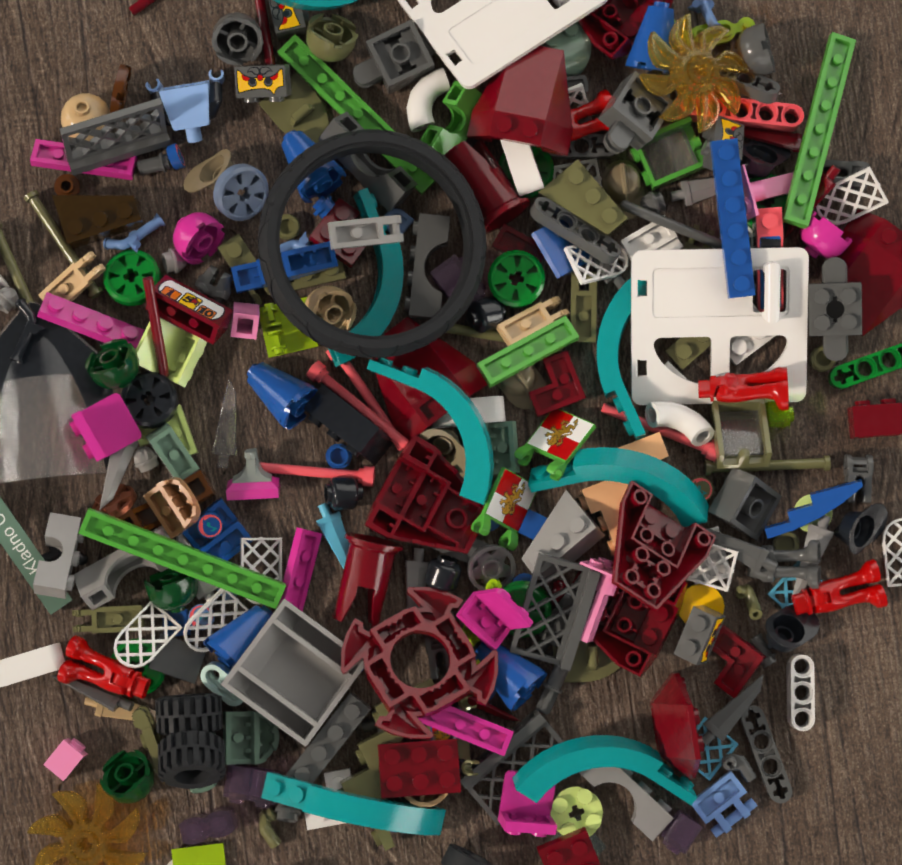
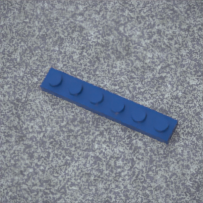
M738 139L711 141L710 150L728 299L754 296L756 294Z

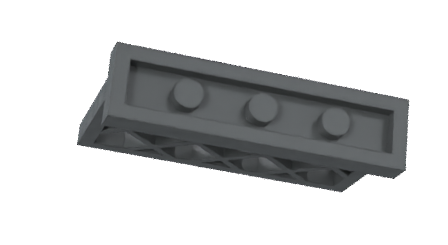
M160 98L60 128L64 153L73 176L171 145L166 128L163 104ZM154 110L150 115L146 114L148 111ZM129 117L126 122H121L122 119ZM139 120L143 121L139 126L134 125ZM105 125L101 130L96 129L99 126ZM113 128H118L115 133H110ZM80 133L76 138L69 137L70 135ZM89 135L94 136L90 141L85 140Z
M539 552L522 607L528 613L537 609L542 620L521 631L522 628L515 629L509 652L560 665L561 669L571 671L601 573L580 563ZM542 562L553 563L557 572L544 578L540 572ZM571 569L582 571L580 579L569 585L563 575ZM538 575H539V577L541 578V580L536 583L537 578H538ZM561 576L566 587L553 594L547 582ZM544 584L550 596L536 602L532 595L533 591ZM577 587L576 592H575V594H574V592L572 591V589H574V588ZM569 591L573 597L572 604L561 609L556 598ZM532 600L534 605L529 607L530 601ZM553 600L559 611L545 618L539 607ZM562 616L566 623L565 627L554 634L548 622ZM546 625L551 636L538 642L532 631ZM529 633L535 644L527 649L517 647L519 638ZM554 640L558 646L556 656L544 654L541 646Z
M536 708L523 718L522 722H519L510 729L514 733L505 756L485 750L475 759L480 764H472L471 766L472 771L478 773L477 776H466L460 772V783L470 792L497 826L500 823L497 815L492 811V801L501 800L502 795H493L494 781L504 782V777H495L496 767L500 763L510 764V770H514V764L525 765L528 761L515 760L516 750L521 746L530 747V761L534 757V747L550 748L556 745L553 744L554 739L558 743L564 742ZM543 727L550 733L549 744L535 743L536 733ZM480 780L490 781L489 795L478 794L473 786ZM483 799H489L488 805Z

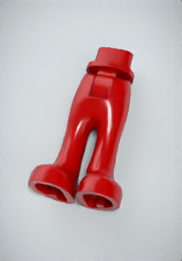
M605 89L598 92L593 101L570 109L573 126L571 142L594 132L603 130L608 132L610 128L598 118L581 124L577 123V121L585 117L602 113L612 97L608 90Z
M777 367L771 371L751 374L726 373L717 377L710 376V380H698L699 398H710L712 402L714 397H716L717 401L727 403L762 398L772 399L779 410L787 411L789 410L787 367Z
M874 559L868 560L862 565L860 570L854 573L822 581L819 589L803 588L801 593L791 595L796 615L804 613L812 615L813 612L827 613L859 603H870L877 608L886 607L888 600L881 584H874L857 591L840 594V591L846 588L879 582L881 574L877 562Z
M75 635L70 639L65 652L66 656L72 659L66 660L60 666L57 674L59 682L69 684L78 679L85 680L112 693L127 695L130 698L136 696L144 699L146 697L151 680L143 677L142 672L128 668L118 660L94 651L89 647L87 641L80 636ZM73 659L96 665L102 668L104 673L95 671Z

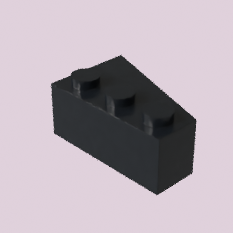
M325 385L319 388L303 408L310 414L307 419L319 428L323 424L329 429L326 434L336 442L342 439L347 443L345 449L355 457H358L359 454L362 455L374 466L393 444L392 439L379 427Z

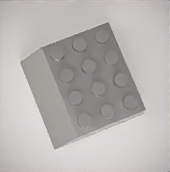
M283 599L220 685L306 747L364 669V664L362 661L347 674H342L341 650L344 642L289 601Z

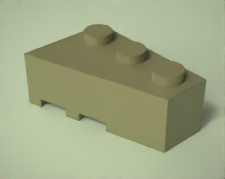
M578 159L538 192V197L550 199L609 237L627 223V216Z

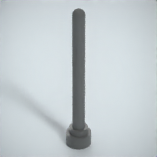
M623 200L620 203V208L626 212L713 248H722L721 239L627 200Z

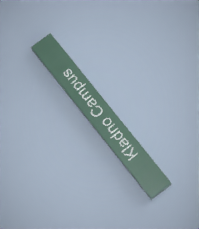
M0 497V544L34 591L33 583L38 561L45 560ZM68 593L66 599L36 594L50 615L72 601Z

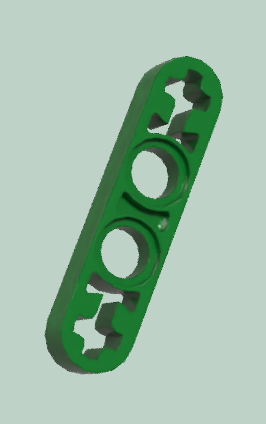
M902 343L833 368L828 374L829 384L835 389H844L902 368V358L900 355L902 353ZM885 353L894 355L896 362L893 367H886L882 363V357ZM860 362L870 364L872 370L868 376H863L859 373L858 365ZM848 366H852V373L857 379L856 381L853 380V376L844 379V384L840 381H835L834 377L838 375L837 371L845 374L851 371Z

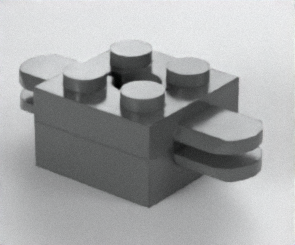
M411 19L367 40L366 48L371 58L357 64L353 69L355 83L361 88H368L383 81L388 93L391 94L434 71L435 64L431 57L437 55V53L423 34H419Z
M635 70L620 83L598 117L602 123L610 128L603 140L604 146L609 152L619 154L627 149L629 145L638 151L656 135L675 104L674 101L663 93L667 81L661 72L651 70L642 76Z
M832 257L827 259L822 265V283L808 284L809 336H823V352L826 358L832 361H839L848 354V335H862V283L848 282L847 264L841 258Z

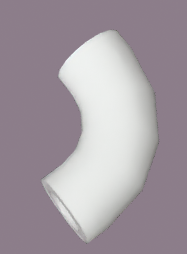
M443 67L420 78L410 92L406 109L411 132H419L427 129L429 124H435L432 114L433 103L437 97L447 93L450 89Z
M664 401L650 402L646 406L645 418L648 425L652 428L669 427L683 433L694 446H702L708 443L714 436L715 431L710 423L702 415L687 406Z

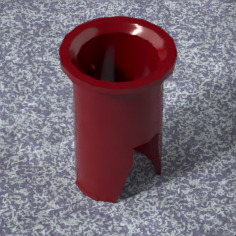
M478 140L473 147L467 142L462 141L444 155L457 167L472 188L480 205L486 234L502 228L504 224L510 223L529 207V198H521L482 140Z
M346 532L344 538L348 539L349 548L332 618L343 622L356 597L358 586L369 588L368 622L372 624L371 628H373L380 622L394 556L398 551L403 550V545L371 535Z

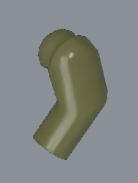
M745 584V586L738 585L736 597L738 599H745L751 619H760L763 613L753 587Z
M268 807L259 814V831L272 849L277 847L281 840L271 824L272 821L276 820L277 813H275L274 808Z

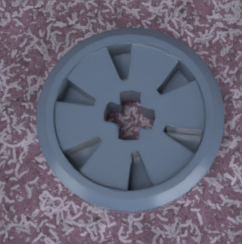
M235 164L227 168L218 177L213 191L214 203L217 209L229 219L235 221L248 220L262 210L269 193L268 182L264 174L249 164ZM239 189L245 190L243 195L237 194Z

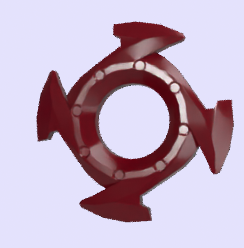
M431 587L407 588V594L415 601L419 608L414 606L402 610L371 628L370 632L363 629V622L354 618L345 635L341 650V672L345 675L363 661L367 678L388 711L387 716H380L375 723L376 727L392 735L408 739L433 738V733L418 718L437 714L468 695L475 696L477 704L486 706L496 684L498 652L496 650L491 651L485 659L476 665V655L473 646L451 613L452 611H458L464 600L447 591H440ZM413 634H425L434 637L445 647L449 656V669L440 682L427 688H414L404 684L397 678L391 667L390 656L395 645L403 638Z

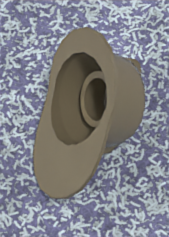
M223 149L195 166L184 180V189L191 193L202 190L205 187L214 190L215 183L221 173L230 166L235 165L230 160L231 152L228 149Z
M628 160L612 162L606 167L602 177L604 191L619 208L623 200L640 206L641 199L644 197V184L640 175L641 170L636 164ZM621 209V211L627 216V220L636 217V215Z
M531 365L497 385L515 407L532 409L533 405L528 392L544 387L546 383L535 366Z
M432 428L423 431L419 437L436 446L442 452L443 457L464 478L466 465L465 449L460 444L458 436L447 428Z

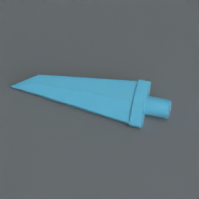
M324 503L318 506L323 518L317 520L316 523L344 569L349 542L348 539L344 538L346 531L341 518L342 515L340 511L332 514L329 505Z

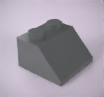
M738 468L731 469L708 512L725 524L757 541L782 496L756 476Z

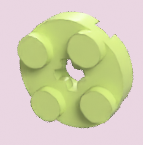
M572 786L562 790L555 797L552 804L551 817L557 824V831L562 835L585 827L590 837L601 825L603 809L598 797L590 790L579 786ZM577 805L578 809H584L580 820H576L575 817L570 818L569 813L573 811L572 807Z

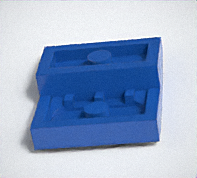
M559 220L564 227L570 228L568 223ZM546 227L531 234L557 279L573 272V268L563 249L574 244ZM579 248L573 249V251L578 253ZM582 250L581 255L589 259L590 255ZM579 259L577 265L582 267L587 265V263Z
M220 497L201 512L203 514L212 511L221 517L223 530L219 536L212 539L201 536L197 529V522L182 534L194 548L228 561L240 552V538L252 537ZM246 540V541L250 544V543L253 542L254 540Z

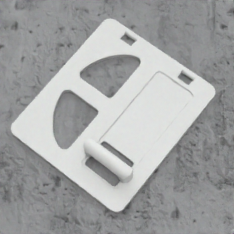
M406 0L397 1L461 86L466 89H473L598 9L608 0H552L558 9H554L547 0H461L442 13L433 11L431 0H416L418 5L413 9ZM453 53H456L462 60L456 66L448 57Z
M800 247L750 248L753 272L755 270H763L765 273L763 312L753 311V296L728 299L722 248L636 251L631 257L632 400L638 405H647L650 402L656 401L674 402L677 404H712L710 398H699L698 383L680 377L661 362L654 349V342L658 338L709 337L711 339L710 376L717 377L730 373V339L732 337L775 335L784 336L787 341L786 346L778 360L764 372L771 371L777 367H787L789 402L803 400L806 395L809 273V255L807 251ZM781 269H784L786 271L785 311L780 312ZM638 280H647V295L638 296ZM638 360H646V375L638 376ZM765 399V403L775 402L772 399Z

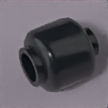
M489 296L471 302L466 314V320L468 325L476 332L484 333L496 329L497 325L504 321L506 310L504 305L496 298Z
M332 477L328 484L324 485L325 503L329 504L333 510H353L357 507L358 501L363 499V487L358 485L354 477Z
M443 554L431 559L425 576L426 584L440 591L449 592L457 589L462 572L461 566L457 563L458 560Z

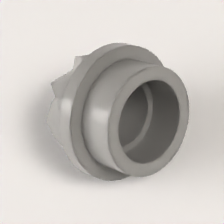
M170 248L167 252L162 253V262L166 273L173 272L176 274L187 264L176 249Z
M9 287L0 289V310L6 314L11 309H16L15 302L19 297L15 289Z
M139 447L133 454V465L139 469L140 473L149 471L159 465L158 455L149 447Z

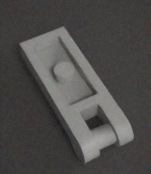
M401 215L329 222L327 224L331 250L404 242L403 233H400L399 225L402 223ZM383 225H389L390 235H384Z

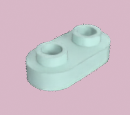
M218 661L208 663L201 671L203 684L213 693L222 696V700L230 706H238L243 703L241 699L220 685L230 672V669ZM213 671H217L220 677L215 676Z

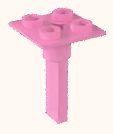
M745 164L741 165L747 221L759 215L756 202L788 194L794 172L750 182Z
M603 557L580 561L581 565L601 573L596 587L597 593L580 639L585 643L593 641L609 596H614L617 588L616 585L612 584L613 562Z

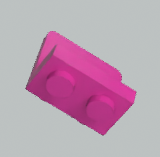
M114 393L90 407L72 414L73 421L69 423L76 437L79 435L83 436L86 444L82 447L89 460L95 458L97 462L139 440L142 436L141 431L118 393Z
M502 588L473 592L456 614L490 650H497L510 630L529 628L533 624L529 613L523 607L518 606L511 599V595Z
M508 770L504 777L498 821L504 831L511 835L531 833L536 837L556 835L557 824L551 817L556 785L548 790L536 803L515 789L512 777L518 771Z

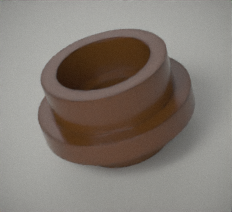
M64 174L55 181L54 190L57 195H78L80 183L75 176ZM69 182L71 183V188L67 191L63 190L64 183Z

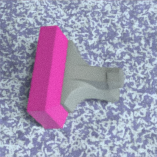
M256 448L246 449L244 454L246 464L240 473L228 480L226 488L227 501L279 498L280 478L272 476L271 473L266 472L261 467Z

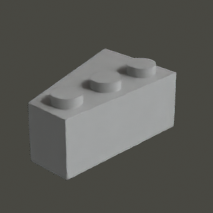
M565 490L521 559L531 572H533L539 552L575 562L601 540L605 534L587 511L582 508L579 501ZM543 561L540 572L546 578L557 572V569L553 563Z

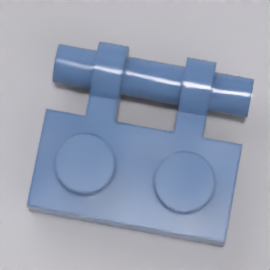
M729 770L698 794V798L691 806L705 824L709 823L712 819L717 821L718 824L710 829L717 838L725 832L727 834L732 830L731 826L740 819H746L750 816V812L757 807V804L752 798L744 804L739 798L746 794L747 791L732 771ZM733 804L736 810L724 818L721 812Z

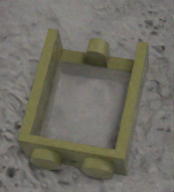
M765 399L732 403L712 401L710 416L712 427L715 431L714 443L717 469L769 467L772 449Z

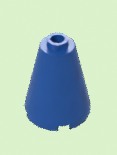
M654 1V6H648L625 66L676 74L674 9L669 8L670 3Z
M292 130L283 137L281 146L288 165L299 154L316 144L303 131ZM335 160L319 167L298 185L297 189L300 197L306 203H312L311 198L323 195L327 197L343 183L340 178L342 176L346 178L344 169Z
M264 362L253 364L247 372V382L282 427L288 430L292 429L305 419L307 415L303 413L305 411L303 408L318 391L315 386Z
M255 605L207 637L203 643L211 653L215 650L214 653L218 657L217 659L231 670L273 613L265 605H262L261 608Z
M482 642L475 651L477 653L475 659L481 662L493 650H490ZM500 644L496 650L498 652V675L495 690L507 708L515 711L532 696L531 693L536 687L539 688L548 674L544 669L518 654L509 652L508 648Z

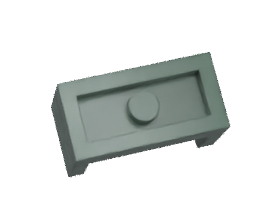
M168 423L145 436L172 477L184 480L200 469Z

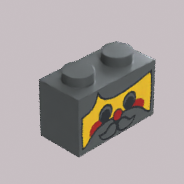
M269 0L278 40L291 38L295 34L297 36L306 34V26L310 20L308 10L288 7Z
M290 64L234 67L236 98H244V103L260 102L259 97H269V102L285 101L284 97L292 95Z
M716 115L711 124H706L702 133V137L705 138L701 149V155H703L702 167L712 171L711 141L737 138L740 162L742 161L744 125Z
M704 605L693 606L674 655L695 665L707 663L726 616Z

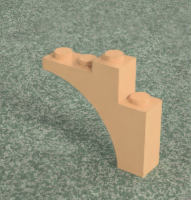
M660 432L619 447L620 449L644 453L659 460L669 456ZM603 481L580 490L582 496H579L578 500L585 511L588 510L589 515L599 511L601 516L597 517L601 530L608 533L610 540L606 543L611 556H614L619 507L628 484Z

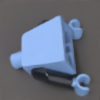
M211 69L208 73L209 80L163 88L159 79H156L157 86L154 89H151L148 82L145 84V87L151 94V100L161 99L166 125L172 126L174 131L185 129L188 143L202 141L200 127L209 125L211 119L217 116L222 103V84L225 79L223 70H221L220 77L214 78Z

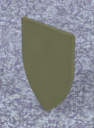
M295 73L291 76L292 95L284 97L285 101L269 102V97H266L258 104L283 133L287 134L292 130L303 131L311 140L317 143L319 142V137L329 125L327 112L315 91L300 75Z
M580 640L571 671L568 672L564 682L600 680L611 675L620 667L594 641L585 643ZM553 646V656H554V657L556 656V653H557V650H558V646H557V647H554V646Z

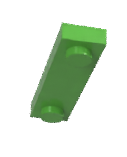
M565 315L478 362L476 367L489 388L574 343L579 339V335Z

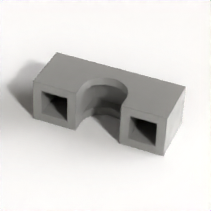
M50 512L45 532V546L59 549L62 555L55 561H38L33 583L34 594L66 599L67 590L72 591L75 575H71L73 566L77 567L80 559V551H77L78 542L83 543L85 537L78 534L82 525L80 517Z

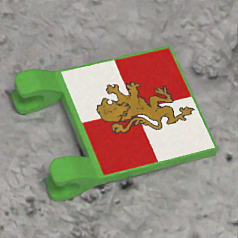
M558 409L548 414L526 444L515 451L514 456L519 459L517 462L522 466H527L530 463L534 451L555 460L547 466V472L551 474V479L559 481L565 472L566 466L595 430L596 425Z
M501 467L481 514L472 523L471 530L486 536L490 532L492 520L508 529L500 537L499 545L514 551L518 545V531L536 495V492H531L528 487L529 481L509 469Z

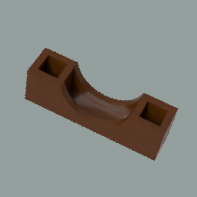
M200 470L183 480L199 504L217 494L204 471ZM148 503L133 508L118 518L149 531L162 525Z

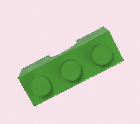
M454 80L442 101L451 111L449 125L444 129L443 127L429 124L420 140L443 155L462 141H466L472 110L482 94L475 88L466 89L458 81Z

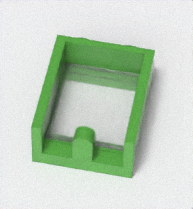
M691 116L659 129L654 138L638 151L635 148L630 149L635 163L640 162L643 169L640 175L646 187L650 185L652 191L707 169L702 167V143L699 136L696 137L693 131Z

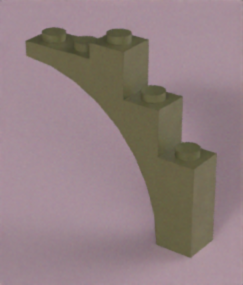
M427 678L411 687L427 688L433 686L434 683L431 678ZM382 701L373 705L376 711L372 713L375 722H377L380 716H387L388 711ZM382 730L356 743L359 750L355 751L361 766L367 764V768L341 780L342 788L338 790L385 800V798H381L378 744L400 743L404 737L392 735ZM375 829L370 832L377 847L382 845L386 851L395 846L390 831Z

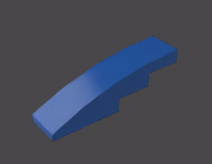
M330 241L281 252L283 266L289 281L338 267L335 251L331 250ZM259 259L256 262L231 267L237 294L267 287Z
M859 479L811 492L812 503L788 509L789 520L765 526L767 539L793 531L819 519L841 505L862 488V480Z

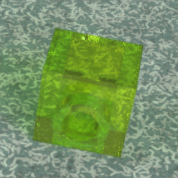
M775 401L766 402L769 429L790 427V422L794 421L793 406H790L787 411L779 410Z

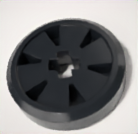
M143 372L136 375L131 384L123 388L121 392V398L139 428L154 429L163 426L172 419L178 408L179 398L175 386L166 376L157 372ZM149 395H152L155 402H150V406H147L144 399H148Z

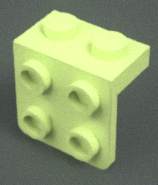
M160 318L170 374L167 378L173 383L186 387L199 358L204 353L207 341ZM149 321L136 348V352L139 358V366L151 372L159 373Z

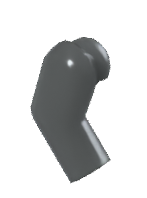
M732 753L723 756L722 766L726 770L740 772L746 783L757 777L745 756Z

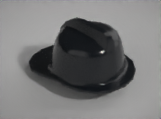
M753 140L743 145L740 165L745 164L749 178H766L771 175L777 165L790 158L791 152L785 148Z
M875 503L863 512L851 511L846 513L834 530V535L844 544L848 545L851 553L859 554L866 546L876 540L884 530L888 519L886 507L881 503Z
M793 604L784 607L766 620L767 648L769 650L774 648L780 652L787 653L814 638L819 631L818 617L814 612L812 615H808V613L796 615Z

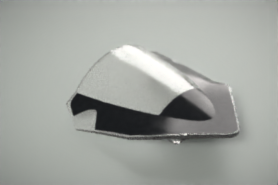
M36 301L27 302L37 316L41 304ZM19 310L0 332V484L46 477L107 473L110 456L99 462L95 458L89 460L82 447L86 444L83 436L79 435L76 437L69 424L73 421L72 414L79 410L82 411L116 393L114 389H106L97 385L85 368V362L93 351L96 355L99 352L76 332L37 317V325L46 329L40 331L37 336L32 335L22 358L23 364L11 361L8 358L13 354L20 338L17 329L19 326H25L27 319Z

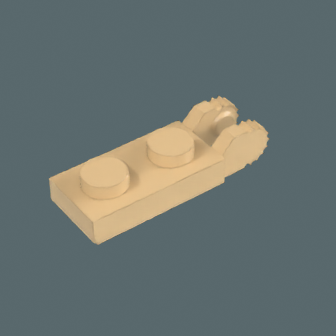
M91 251L76 263H72L38 296L43 301L46 292L73 301L106 268L103 264H99L88 274L85 273L82 268L89 265L96 257L94 252Z
M555 296L543 303L539 302L497 325L496 329L506 345L510 346L565 315L568 318L570 313L567 309H563L550 316L548 312L562 302L559 296Z

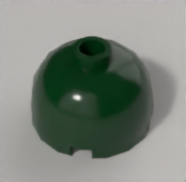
M114 339L100 346L102 350L97 355L94 351L89 355L85 362V368L95 383L106 389L127 387L139 371L137 352L126 339Z
M169 568L149 576L150 582L144 581L150 601L160 609L171 610V613L185 610L186 605L193 601L198 591L197 579Z
M126 750L118 752L106 762L102 769L104 775L103 780L100 778V784L107 795L119 803L132 804L139 802L149 794L154 785L155 771L149 759L139 750L128 753Z

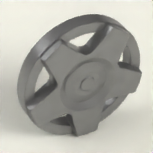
M495 544L485 545L476 549L470 557L467 566L468 577L479 590H485L486 584L490 579L498 580L500 577L505 578L501 582L502 588H504L512 581L516 570L512 554L503 546ZM490 550H495V551H493L491 554H489V553L487 552V551H490ZM506 556L510 560V566L504 563ZM477 560L478 564L473 567L475 561ZM483 579L485 586L480 585L475 580Z

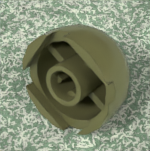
M319 13L312 16L309 20L306 42L311 53L324 62H339L346 59L352 53L358 40V34L355 32L356 26L348 19L336 14H332L331 18L324 17V13Z

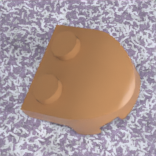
M171 477L157 483V486L143 495L171 539L194 525L199 520L201 514L196 497L188 485L178 477Z

